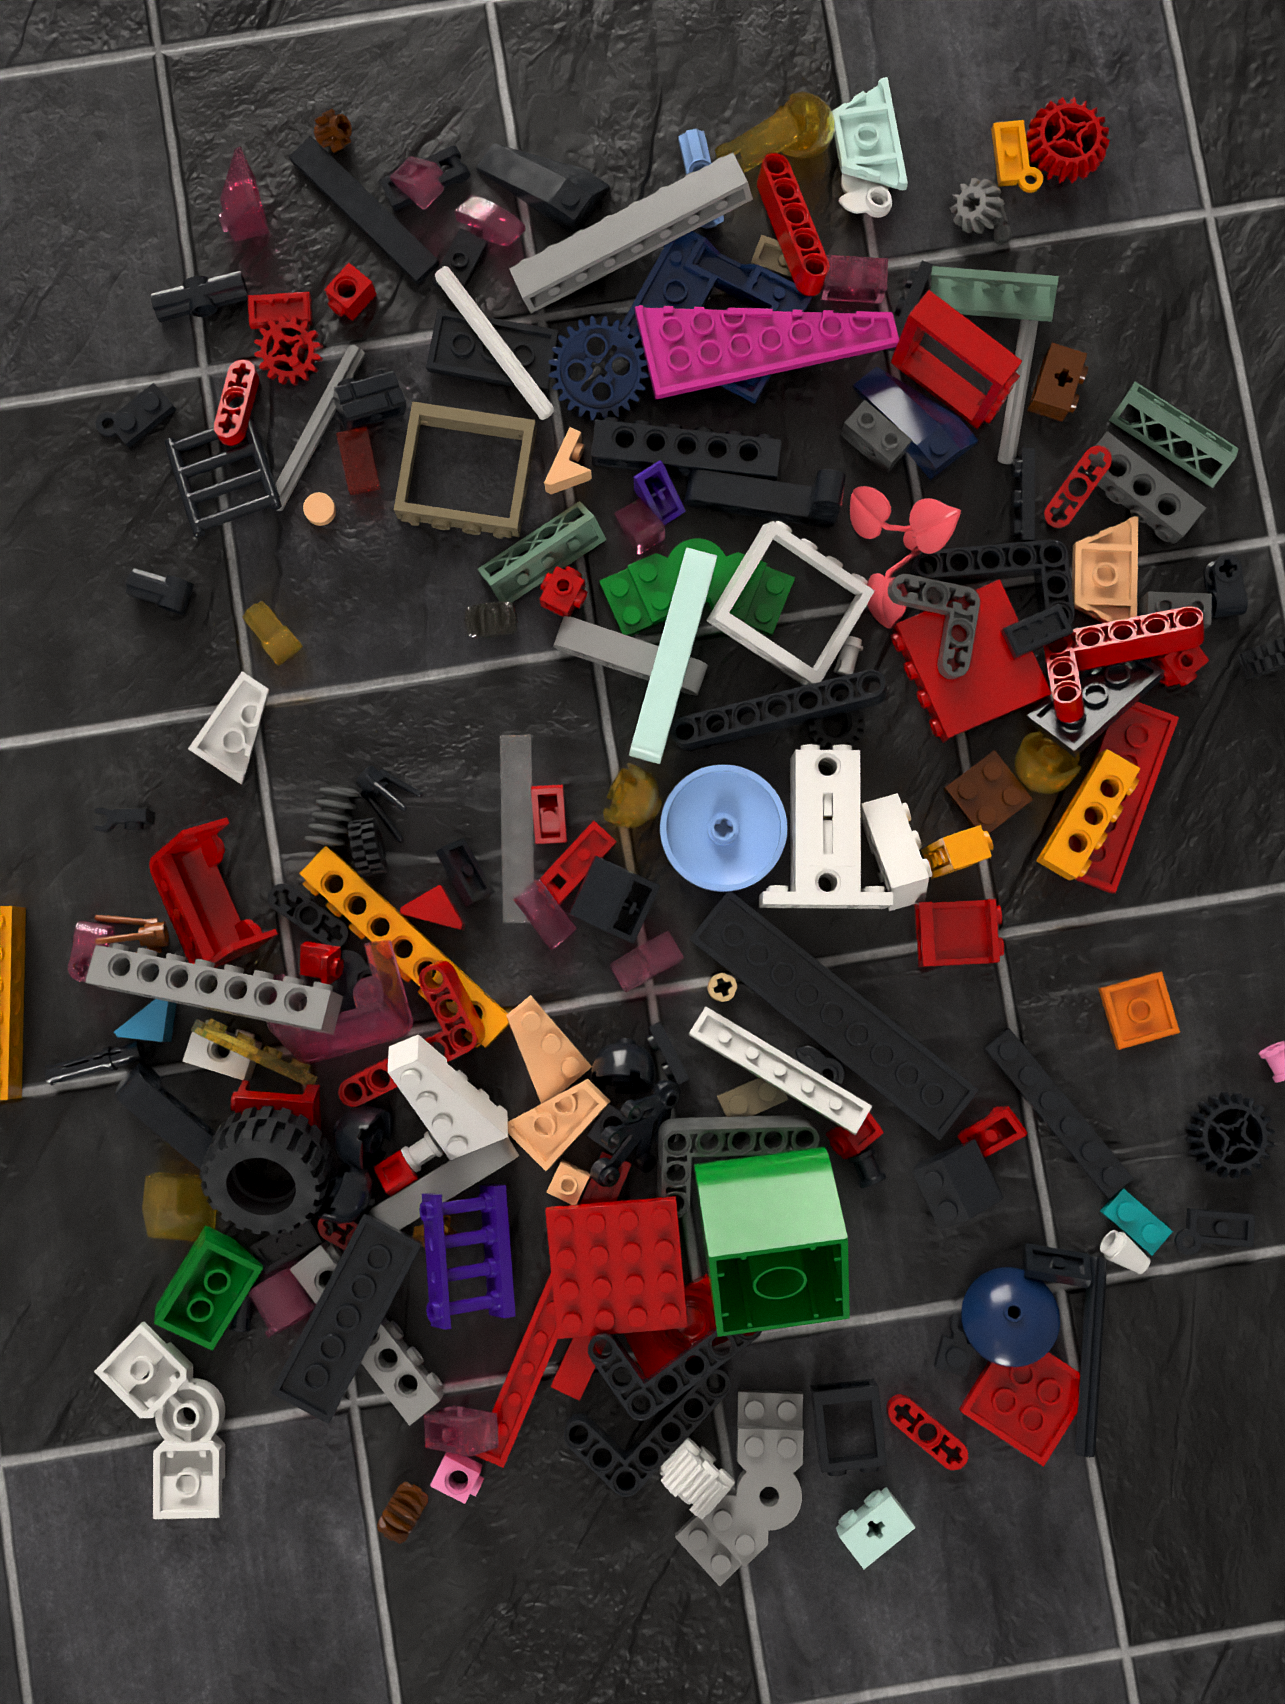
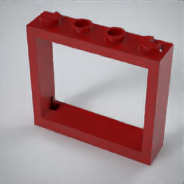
M928 290L908 315L890 363L978 429L984 421L989 424L999 412L1000 407L1013 389V385L1020 377L1016 371L1021 365L1022 360ZM924 333L929 334L993 384L987 395L983 394L920 345Z

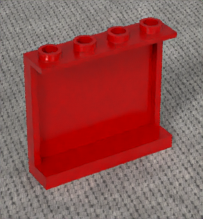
M1000 579L975 590L980 598V607L970 666L963 676L956 679H947L938 670L937 662L945 615L924 611L896 623L892 629V643L897 652L902 651L906 660L904 663L905 672L910 680H915L919 689L916 692L918 701L923 709H928L932 718L929 720L931 730L935 737L940 736L942 742H946L956 735L1028 704L1039 702L1052 694L1033 651L1014 659L1001 633L1003 628L1017 623L1019 620ZM963 596L958 600L953 599L948 601L946 607H948L949 603L954 601L961 603L962 609L964 610L965 608L970 606V603L966 602V596ZM954 625L951 635L956 641L963 642L966 638V631L962 626ZM963 648L955 649L954 657L947 661V664L952 666V671L960 667V664L955 663V657L957 652L963 651Z

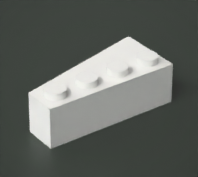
M420 1035L389 1046V1075L449 1160L508 1137L507 1110L501 1105L496 1106L489 1100V1095L481 1088L477 1090L470 1084L468 1077L460 1070L455 1071L449 1066L447 1059Z

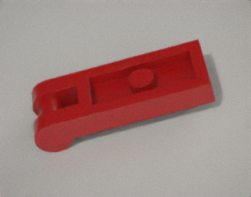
M593 821L534 886L540 892L545 891L552 898L550 901L556 907L560 906L585 878L594 856L596 855L603 859L616 845L617 841ZM558 874L566 881L561 889L553 882V879Z

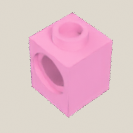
M448 1447L430 1486L465 1504L470 1494L476 1497L483 1483L484 1477L479 1475L483 1465ZM457 1470L463 1471L467 1475L468 1481L457 1483L453 1480L451 1473Z

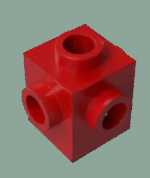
M556 566L553 574L548 572L540 587L543 590L539 599L541 607L562 617H571L575 607H582L588 591L585 590V580L581 578L582 574L567 566L565 569Z
M1199 646L1193 649L1158 655L1151 660V662L1164 670V678L1160 682L1167 687L1177 684L1181 686L1189 684L1198 676L1196 671L1209 661Z

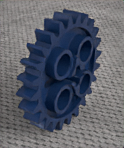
M591 316L589 326H585L584 322L579 319V330L575 331L571 326H568L569 338L562 335L558 336V339L563 344L562 348L552 347V351L559 355L558 358L549 359V364L557 366V370L549 373V377L558 378V382L552 386V389L563 390L558 400L562 401L568 398L570 400L567 408L569 411L577 405L579 407V417L586 410L590 411L591 420L595 419L597 412H601L603 418L607 417L610 410H612L616 417H619L618 407L622 405L629 411L628 400L639 401L635 390L646 389L639 382L640 378L649 377L648 373L641 371V367L647 365L646 359L639 358L644 353L643 347H635L640 338L639 336H634L629 339L628 334L631 329L629 326L622 331L618 330V319L612 326H608L607 316L603 317L601 324H597L594 316ZM592 337H600L605 343L604 351L598 355L590 353L587 349V342ZM616 345L617 350L604 366V369L607 371L606 374H597L588 389L583 392L581 390L582 385L593 373L591 363H600L611 346ZM617 357H624L630 363L628 371L624 374H617L612 370V362ZM575 362L583 364L586 368L585 376L579 380L571 378L568 373L569 366ZM604 382L609 385L611 392L607 398L598 399L594 396L593 388L597 383Z

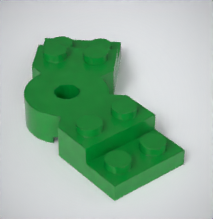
M689 539L677 545L669 557L655 553L627 565L628 568L599 580V584L621 634L631 637L666 622L686 548L717 555L705 603L709 602L712 610L745 554L736 552L726 557L720 547L709 540ZM760 561L729 613L754 630L772 637L795 577L766 566V562Z

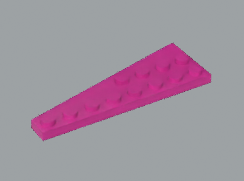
M643 305L635 306L636 320L655 399L897 347L899 341L892 312L856 311V313H833V310H823L822 313L802 312V310L793 309L792 312H783L761 308L711 310L704 309V307L675 309L673 306H664L663 308H643Z

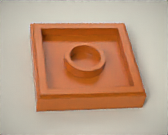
M1162 971L1098 988L1117 1050L1180 1033Z

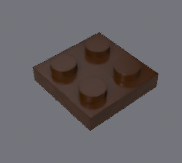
M995 750L943 788L972 827L981 825L983 832L988 831V833L1033 800Z

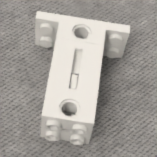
M814 744L801 745V750H795L790 758V892H788V886H768L766 891L759 895V908L885 909L893 906V892H885L884 886H866L864 889H861L860 750H852L851 745H834L833 750H820V745ZM818 765L827 766L830 769L831 775L825 776L821 774ZM820 877H825L830 881V892L820 889L818 884Z

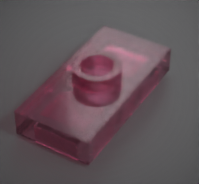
M540 879L533 881L513 899L550 949H555L577 929Z

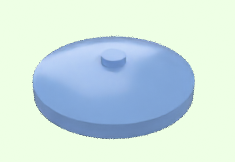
M713 765L694 771L674 787L662 810L660 837L667 859L684 879L706 890L731 892L755 884L773 869L785 847L787 819L778 794L761 776L735 765Z

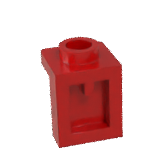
M305 941L300 945V975L321 978V983L329 985L342 975L344 961L341 958V947Z
M869 1112L856 1135L837 1126L829 1130L826 1136L830 1140L832 1149L843 1159H847L859 1154L884 1132Z

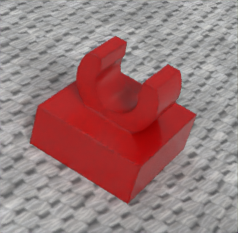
M401 1149L374 1166V1170L385 1192L390 1197L418 1179L414 1170L404 1158Z

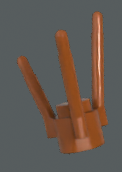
M109 915L95 916L96 921L144 926L138 929V933L96 938V944L139 940L141 946H147L145 949L158 953L162 952V947L169 945L167 924L165 921L159 922L158 918L142 919Z

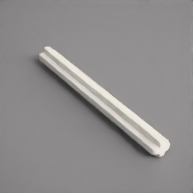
M444 266L435 273L436 281L538 417L544 420L554 413L553 405L450 268Z

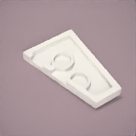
M242 671L188 749L243 785L270 690Z

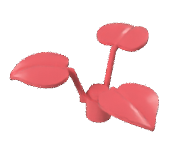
M861 486L853 490L850 500V519L857 534L863 538L872 539L880 535L882 528L890 531L905 532L903 542L906 548L911 550L909 555L888 569L885 576L876 573L871 575L868 580L867 586L875 591L867 606L873 617L881 625L891 629L903 616L907 608L906 606L893 603L888 596L889 583L896 578L892 577L893 573L914 557H917L921 551L932 554L941 550L952 536L961 510L948 506L936 499L925 498L914 504L909 517L910 525H891L885 522L891 514V506L887 498L874 488ZM904 583L897 587L902 592L901 596L904 597L908 594Z

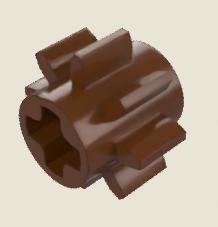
M330 109L315 118L317 125L314 128V135L317 142L323 148L330 146L332 152L335 153L351 143L349 137L352 134V126L345 115H336L335 111Z

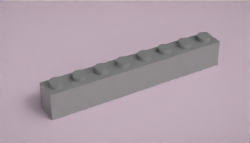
M733 153L720 157L713 161L712 164L687 174L683 179L660 188L656 193L631 203L627 208L613 215L604 217L600 222L584 230L577 231L573 236L548 246L544 251L530 258L521 260L517 265L509 268L525 304L532 314L753 200L748 181Z

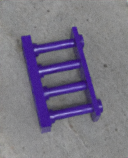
M480 1185L479 1197L442 1202V1194L421 1193L422 1202L419 1212L424 1223L429 1294L426 1312L431 1326L444 1330L451 1329L450 1315L488 1309L491 1316L500 1318L515 1317L506 1185ZM477 1210L482 1212L483 1226L481 1230L444 1235V1215ZM478 1243L484 1244L485 1259L483 1263L447 1269V1248ZM480 1276L486 1277L487 1293L485 1296L449 1302L448 1282Z

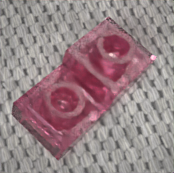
M471 195L455 210L457 222L481 228L484 240L509 247L526 231L525 225L510 212L491 201L475 195Z
M667 931L628 952L609 966L623 990L627 992L651 980L654 975L680 963L684 957Z

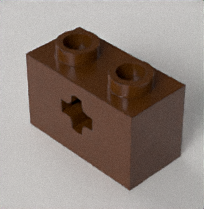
M1051 343L1044 355L1027 411L1058 421H1063L1069 412L1073 413L1080 395L1075 394L1078 384H1083L1089 366L1084 365L1087 353Z

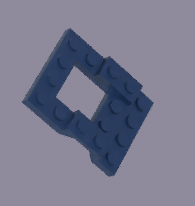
M691 231L664 246L619 330L622 331L629 326L631 328L628 334L629 339L639 336L640 339L637 343L642 345L635 315V306L643 305V308L673 306L675 309L704 307L714 287L741 301L748 298L767 309L783 312H792L793 309L806 312L813 296L803 295L797 290L795 283L758 264H741L721 254L707 238ZM772 374L720 386L756 404Z

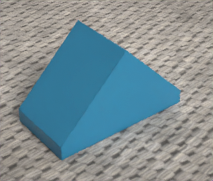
M155 999L115 1030L114 1033L117 1037L171 1042L177 1003Z

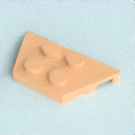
M1134 516L1121 524L1102 530L1098 534L1082 539L1073 545L1072 595L1075 609L1101 623L1136 617L1138 517Z

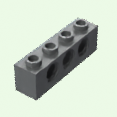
M1107 431L1096 445H1102L1109 449L1112 454L1111 466L1119 470L1120 477L1113 476L1108 469L1097 485L1106 492V496L1111 501L1117 504L1121 503L1130 510L1132 517L1136 516L1139 522L1147 523L1155 530V534L1161 540L1171 542L1174 545L1184 537L1206 507ZM1099 452L1097 455L1091 453L1089 455V458L1092 460L1087 470L1080 466L1078 471L1088 474L1092 481H1095L1097 476L1092 475V472L1098 465L1105 466L1106 462L1103 461L1105 454L1103 452ZM1133 485L1140 486L1144 490L1145 496L1137 495L1134 492ZM1158 504L1166 506L1169 510V515L1162 514L1158 509Z

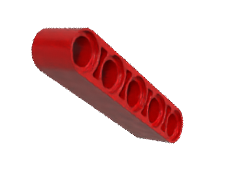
M770 153L763 159L757 180V188L797 290L803 295L815 296L822 290L830 267L829 261L788 159L782 154Z

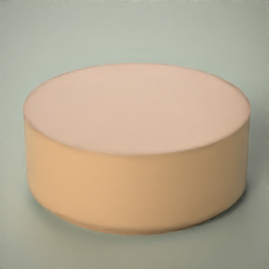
M318 492L306 498L303 511L312 524L323 526L329 524L334 519L336 506L327 494Z

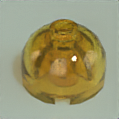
M803 91L793 93L787 97L790 100L784 106L780 105L775 113L772 123L774 141L779 144V147L782 149L780 151L785 155L797 159L815 158L825 151L832 142L835 133L834 115L831 107L819 96Z
M1041 732L1030 733L1024 737L1016 753L1014 765L1017 776L1028 789L1034 792L1053 794L1064 790L1075 779L1081 769V766H1078L1079 754L1074 758L1052 740L1044 738V734Z
M628 763L629 769L622 768L615 777L607 795L608 799H612L610 809L604 807L603 813L604 819L609 823L624 828H636L646 823L651 816L655 817L658 814L662 801L659 799L658 783L652 774L639 766Z

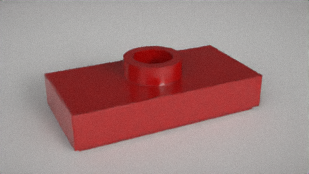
M310 292L248 295L249 326L251 329L270 328L268 323L270 319L279 324L280 315H284L288 322H290L292 316L298 317L299 326L304 321L308 322L310 326L313 325Z

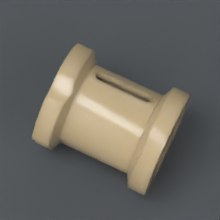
M725 973L716 974L708 982V993L716 1001H729L735 995L737 983L730 975ZM719 978L723 982L729 981L731 986L727 989L728 995L724 997L722 993L714 992V987L718 985L717 979Z

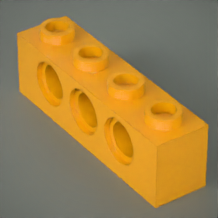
M1108 749L1099 753L1036 861L1067 880L1076 879L1078 876L1083 877L1092 863L1088 859L1094 848L1098 850L1107 838L1108 834L1104 831L1109 822L1114 823L1123 810V806L1120 805L1126 794L1128 796L1131 795L1138 785L1139 779L1136 776L1141 768ZM1102 782H1107L1111 785L1113 793L1110 798L1102 794L1100 790ZM1086 809H1091L1096 813L1097 821L1095 825H1091L1085 820L1084 814ZM1071 836H1075L1080 840L1081 849L1079 852H1074L1070 849L1068 841Z
M981 825L943 837L921 849L924 859L927 858L932 871L931 879L992 857L990 850H993V843L988 831L983 832Z

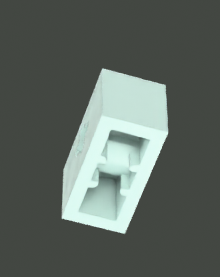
M887 1487L881 1491L877 1489L870 1493L864 1500L865 1504L857 1511L850 1510L840 1518L839 1525L836 1527L839 1538L863 1569L915 1529L911 1518ZM873 1521L875 1524L878 1523L879 1526L873 1529V1527L868 1526V1523Z

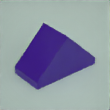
M661 460L634 476V491L660 528L686 512Z

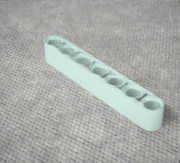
M686 548L629 753L631 757L657 764L661 763L713 576L717 555Z

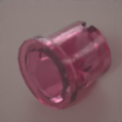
M292 1267L268 1278L248 1293L268 1328L265 1331L267 1339L281 1333L312 1314L316 1306L315 1302L312 1303L303 1286L290 1271Z

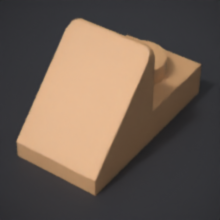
M569 427L544 482L547 493L554 494L592 479L590 469L573 462L580 460L585 447L582 444L580 431Z

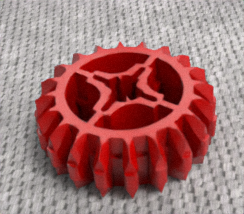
M1063 97L1058 100L1057 104L1050 101L1045 109H1039L1034 119L1031 120L1026 134L1028 153L1032 154L1029 159L1030 164L1039 163L1037 169L1041 172L1044 170L1048 172L1047 180L1051 179L1053 175L1058 176L1059 184L1066 177H1068L1071 183L1076 181L1078 176L1084 180L1090 172L1096 171L1100 162L1104 160L1110 141L1107 138L1109 128L1103 126L1105 117H1096L1097 107L1092 110L1087 109V100L1081 105L1077 104L1075 97L1070 100L1069 104L1066 103ZM1050 127L1052 130V140L1047 143L1045 130ZM1087 138L1089 143V152L1086 154L1082 150V141Z

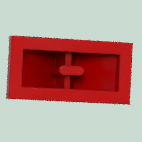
M442 885L436 886L400 908L399 914L462 931H464L466 926Z

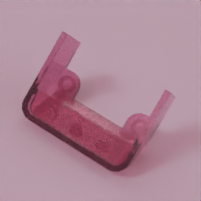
M391 940L364 944L373 976L363 978L355 985L353 998L356 1008L339 1013L334 1035L267 1022L269 1030L298 1061L303 1064L317 1063L401 1038L410 1032L413 1019ZM277 974L273 976V979L283 981L285 975ZM277 991L271 994L269 998L270 1005L275 1002Z

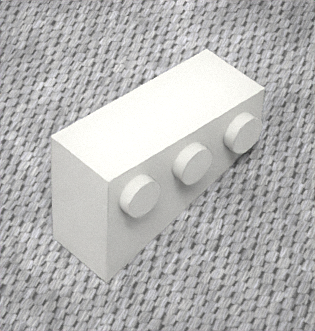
M898 793L862 803L860 817L871 853L875 855L880 869V873H878L880 883L884 882L887 891L893 892V906L888 907V910L892 911L925 901L929 877H932V871L927 858L922 859L919 849L922 846L918 832L916 830L912 831L908 821H911V814L907 803H901Z

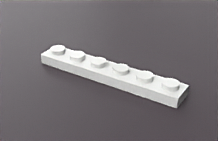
M708 1007L704 1008L689 1033L691 1037L854 1135L857 1134L872 1108L870 1104Z

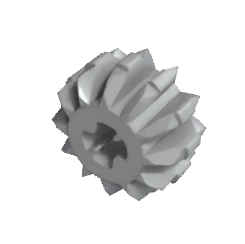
M972 178L970 186L960 184L962 193L960 195H952L957 204L950 207L951 212L956 215L953 219L954 223L962 226V230L967 233H971L974 230L977 234H983L985 226L989 229L994 228L992 221L994 217H1002L997 209L1005 204L1004 200L999 197L1001 194L1000 188L993 186L992 182L988 179L980 181L977 178Z

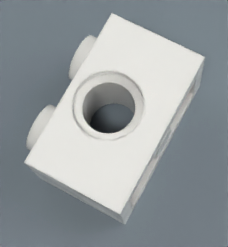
M206 1020L205 1025L194 1024L182 1062L240 1080L251 1079L263 1043L254 1040L255 1034L239 1029L233 1034L224 1031L225 1025ZM222 1040L227 1041L230 1045V1053L226 1058L220 1056L217 1050L218 1044Z

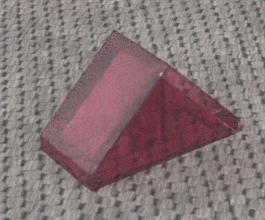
M641 498L614 513L638 555L665 540L663 522Z

